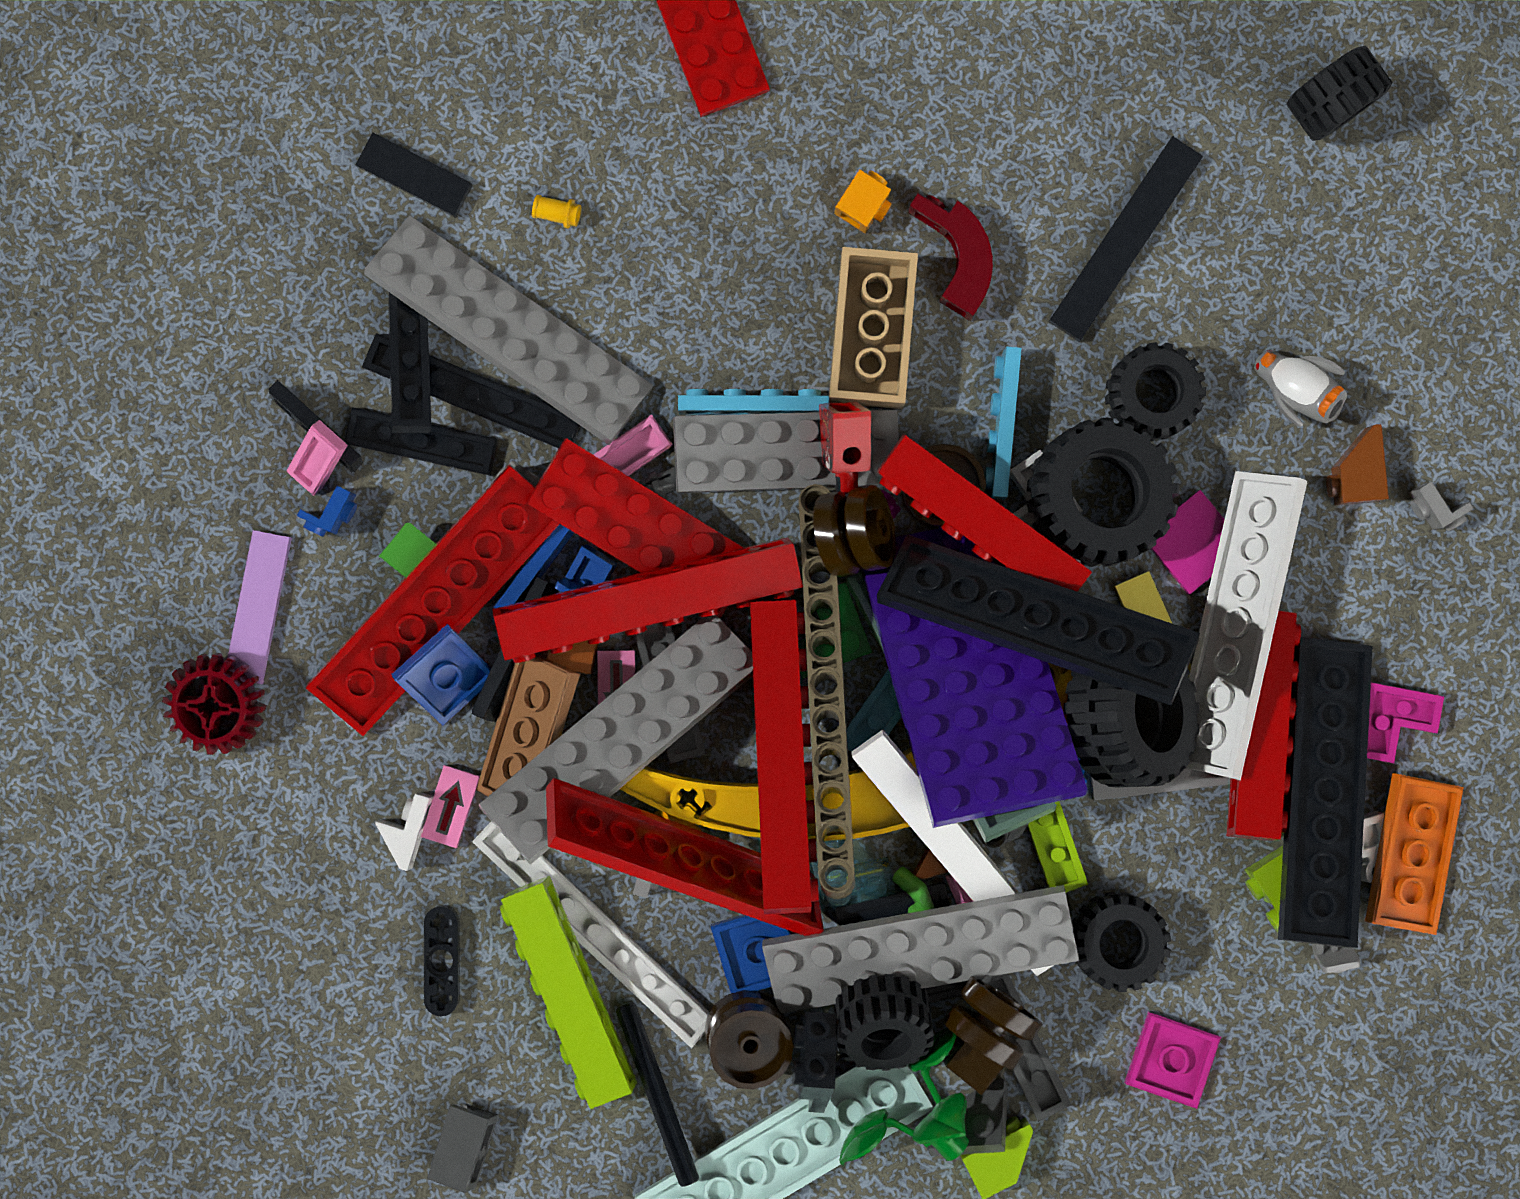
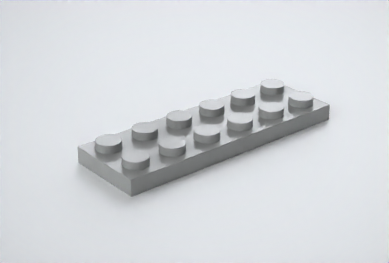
M897 410L871 411V468L869 471L858 472V487L867 485L883 486L879 483L883 476L877 472V469L899 441ZM819 412L675 416L673 418L677 493L804 489L813 484L823 485L826 488H836L835 473H832L823 466ZM849 447L843 452V455L848 452Z

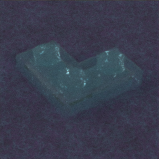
M846 840L824 841V843L830 848H839ZM888 857L854 864L855 887L852 893L843 899H832L823 892L818 877V859L817 862H812L814 876L818 878V891L822 911L894 894L895 888ZM833 870L828 874L826 882L831 887L839 888L846 884L848 875L842 870Z

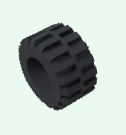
M1367 46L1356 47L1303 84L1290 96L1286 105L1312 141L1321 140L1386 94L1393 82Z
M1154 342L1147 344L1145 347L1139 346L1114 366L1110 372L1112 375L1106 382L1105 389H1108V394L1105 396V403L1110 404L1111 411L1108 412L1110 417L1116 418L1119 422L1122 420L1133 422V430L1136 432L1145 428L1153 434L1150 441L1167 439L1181 432L1197 419L1195 416L1202 411L1204 406L1201 400L1206 396L1207 387H1202L1201 382L1205 380L1204 373H1198L1195 368L1199 363L1195 358L1189 360L1185 357L1188 352L1183 348L1174 350V344L1170 343L1158 346V343ZM1147 371L1159 372L1165 375L1173 384L1175 390L1174 404L1164 413H1154L1147 410L1141 405L1136 396V381L1141 374Z
M1108 892L1105 893L1106 896L1101 898L1095 896L1090 899L1092 901L1090 905H1083L1078 910L1081 914L1078 919L1074 918L1072 922L1079 958L1077 965L1095 983L1108 990L1113 988L1118 992H1127L1128 988H1132L1136 991L1142 989L1141 984L1144 982L1151 984L1156 980L1153 975L1158 970L1160 972L1164 971L1166 965L1163 964V960L1165 957L1170 958L1171 949L1167 947V942H1171V936L1165 929L1167 924L1164 918L1159 916L1158 911L1152 905L1128 893L1121 892V894ZM1115 921H1131L1136 925L1140 933V945L1137 952L1132 958L1122 963H1112L1102 956L1099 946L1103 931Z
M876 974L869 976L867 979L860 978L853 981L854 985H847L842 989V994L837 995L835 999L836 1004L834 1005V1012L837 1014V1046L839 1052L842 1053V1057L846 1061H852V1065L866 1067V1070L873 1071L876 1069H882V1071H889L893 1068L900 1069L906 1067L909 1063L914 1064L919 1061L920 1056H926L929 1052V1047L933 1046L934 1033L928 993L924 988H921V984L918 982L909 981V978L905 976L894 977L893 974L877 976Z

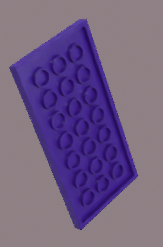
M942 528L908 534L982 559L972 551L976 544L964 535L958 541ZM907 535L896 537L895 557ZM994 558L993 561L991 562V563H994V564H997V565L1006 567L1005 565H1003L1001 562H999V561L996 560L995 558ZM890 567L874 571L861 568L932 827H941L1086 795L1088 789L1048 662L877 603V593Z

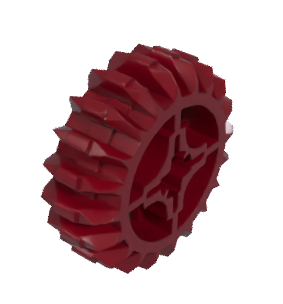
M222 653L213 654L211 659L207 654H201L197 656L196 661L192 659L183 663L184 669L178 668L174 670L172 676L175 681L167 682L164 687L171 694L163 697L162 703L171 706V709L166 711L163 717L168 719L174 718L175 724L170 727V731L176 732L179 729L182 731L183 735L180 737V743H186L190 739L193 740V751H199L205 745L207 755H213L217 752L218 748L222 754H227L232 751V747L239 749L246 744L245 739L250 740L255 737L257 732L254 727H259L263 724L264 719L257 713L265 711L267 705L258 702L257 699L265 695V690H255L253 685L259 681V676L255 675L248 678L245 675L249 670V665L247 664L237 669L236 657L231 656L224 662ZM200 676H208V683L204 685L203 693H198L194 696L190 695L195 680ZM227 683L233 688L237 696L228 690ZM213 697L215 699L214 703L218 702L221 708L218 710L214 709L215 705L212 706L210 701L207 700ZM193 712L200 717L202 725L197 721ZM240 712L235 727L232 730L220 732L221 724L225 722L226 715Z

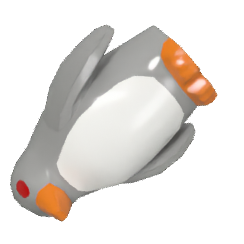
M1272 350L1263 352L1255 361L1254 368L1257 374L1269 385L1280 412L1296 426L1301 427L1303 423L1294 410L1323 423L1333 421L1339 416L1347 398V392L1326 373L1344 375L1345 371L1336 363L1316 356L1291 358Z

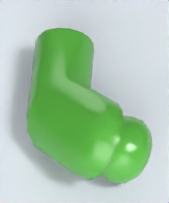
M906 867L899 868L892 880L909 894L915 902L908 908V913L935 909L926 884Z

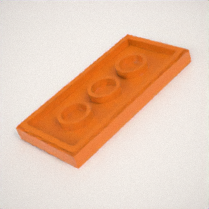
M1392 773L1365 922L1437 935L1464 787Z

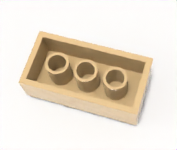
M842 247L829 403L858 402L862 406L903 409L906 401L918 253Z

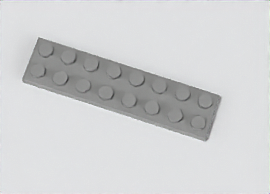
M410 215L365 267V276L607 445L613 442L652 390L653 385Z
M716 615L703 617L479 804L480 809L531 865L551 848L548 847L546 787L553 778L610 798L753 676L752 651Z
M1064 885L825 928L822 933L810 936L797 933L764 939L762 942L776 1006L781 1013L836 1004L835 999L838 994H842L844 987L854 985L853 981L860 978L867 979L869 976L876 974L877 976H884L885 974H893L894 977L905 976L909 978V981H916L921 984V988H929L968 981L971 976L979 979L1079 961Z

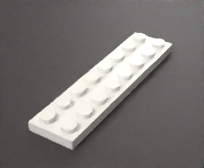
M1235 471L1200 626L1199 641L1195 649L1189 679L1194 682L1197 691L1194 695L1196 702H1199L1200 713H1197V723L1200 726L1199 734L1195 736L1194 740L1197 745L1194 753L1188 757L1190 762L1186 768L1241 780L1307 486V481L1304 479Z

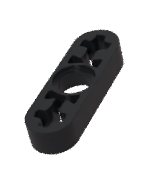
M447 905L434 907L426 914L424 919V1004L431 1014L442 1017L452 1013L460 1001V919L458 913ZM439 912L444 913L445 919L452 921V926L445 928L444 935L445 940L453 939V945L448 943L431 945V938L439 939L438 926H432V920L438 918ZM446 950L451 954L453 963L450 969L440 971L433 966L432 955L435 951ZM431 976L440 979L453 976V983L445 982V994L452 996V1001L447 1002L445 1008H439V1002L432 1001V996L439 992V981L431 983Z

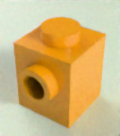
M859 169L837 203L834 214L863 233H866L874 220L881 223L892 206V203L887 200L891 189L886 186L888 182L873 171H869L867 174Z

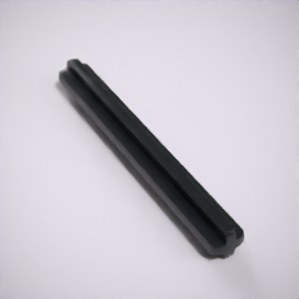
M635 1003L625 1004L618 1007L616 1013L678 1183L681 1187L691 1185L699 1180V1175L637 1006Z

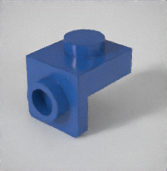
M336 486L320 518L301 509L297 516L306 520L303 527L322 537H324L326 531L337 534L342 522L348 524L355 514L357 503L353 501L356 494Z
M585 544L581 546L565 578L558 580L554 588L564 592L609 581L618 563Z

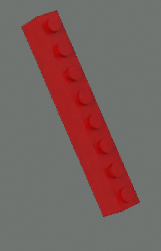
M786 537L493 609V617L504 660L513 659L514 663H521L534 659L536 657L535 653L550 650L552 654L569 651L573 648L572 644L588 641V644H599L608 641L611 634L623 631L625 635H635L645 632L648 625L660 622L662 626L676 625L684 621V616L696 613L699 614V617H708L720 613L721 607L735 604L736 608L749 607L750 602H758L757 598L772 595L773 599L789 597L794 594V589L802 588L803 585L794 543Z
M796 600L750 602L764 915L811 912V902H819L818 878H810L809 863L817 862L816 839H808L807 824L815 823L814 800H806L805 785H813L812 761L804 762L803 748L811 747L810 723L802 724V709H809L808 686H800V672L807 671L806 648H798V635L805 634L804 611L797 612Z

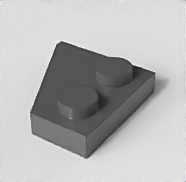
M998 1079L992 1082L982 1095L975 1091L965 1096L967 1099L965 1130L969 1143L962 1154L1005 1152L1008 1086L1005 1079ZM932 1145L927 1147L931 1156H942Z

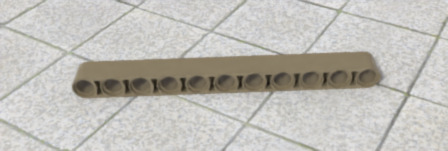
M813 484L804 488L799 495V518L818 877L821 888L828 897L843 899L850 895L855 887V866L838 577L832 576L825 568L818 548L809 544V541L815 537L813 526L814 512L810 511L807 506L811 502L817 501V498L822 494L831 493L823 485ZM816 572H826L831 576L827 582L822 584L811 581L812 575ZM822 607L828 608L833 612L827 620L823 621L817 620L812 616L815 610ZM821 644H829L835 649L833 654L825 658L817 656L814 651ZM826 680L832 681L837 685L835 691L828 695L820 694L816 690L818 684ZM828 717L834 718L839 722L837 729L829 733L823 732L818 728L820 721ZM828 755H835L841 760L840 766L832 771L823 769L820 766V762ZM838 793L844 799L842 805L837 809L824 807L822 800L827 794ZM839 831L845 835L846 841L839 848H830L824 843L828 833ZM831 871H844L848 875L846 884L839 888L828 885L826 878Z

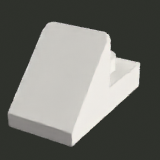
M419 792L414 795L413 799H407L401 817L402 820L406 821L405 826L382 819L375 821L399 869L408 871L413 868L422 839L421 834L434 797L432 795Z

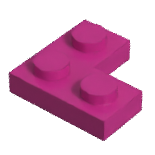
M1371 682L1367 759L1394 763L1401 727L1438 734L1444 696Z

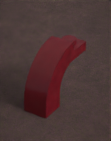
M917 193L907 213L942 234L951 244L956 257L955 275L939 302L971 321L987 294L992 278L993 256L988 236L977 217L958 200L949 213L944 210L945 204L936 197L929 194L923 197Z

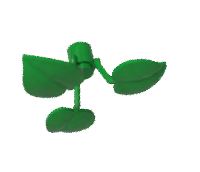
M945 1028L935 1032L933 1046L929 1047V1052L926 1056H920L919 1061L914 1064H908L912 1072L921 1070V1075L936 1103L932 1113H929L916 1126L915 1130L894 1118H888L886 1109H879L869 1113L858 1121L847 1135L839 1158L842 1167L845 1162L856 1160L871 1152L883 1139L887 1128L890 1127L897 1128L910 1135L917 1144H923L925 1147L932 1145L946 1161H952L964 1152L969 1143L965 1130L967 1099L962 1093H955L941 1099L930 1077L931 1066L941 1063L954 1045L957 1035L950 1029Z

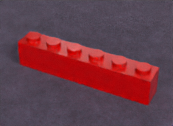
M905 434L902 435L877 469V472L883 476L879 481L881 485L896 496H898L901 490L914 499L910 504L911 507L926 518H929L934 513L945 521L941 528L958 541L961 540L963 535L976 544L972 551L985 561L992 562L995 558L1005 565L1006 568L1077 592L1092 573L1080 562Z
M1278 611L1241 780L1230 779L1226 833L1228 837L1276 841L1281 840V833L1284 834L1287 830L1288 813L1283 811L1284 795L1287 796L1290 791L1291 777L1289 773H1286L1287 758L1291 757L1293 751V737L1288 735L1289 720L1292 721L1296 712V700L1291 698L1292 683L1297 681L1299 671L1298 661H1294V647L1299 645L1301 638V625L1296 624L1297 613Z

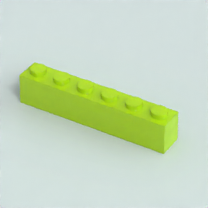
M550 875L509 891L501 899L503 904L500 906L501 915L506 925L513 927L517 940H515L517 953L522 961L527 960L532 972L530 975L532 988L537 996L542 995L547 1007L545 1009L547 1023L551 1030H556L562 1042L560 1044V1053L565 1064L571 1065L576 1075L574 1079L575 1088L581 1100L586 1099L589 1108L593 1109L631 1094L637 1084V1079Z

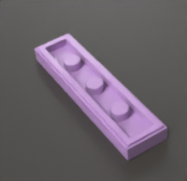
M253 530L228 658L231 656L236 657L237 669L244 664L249 665V670L245 675L248 678L255 675L259 676V681L256 684H263L292 538Z

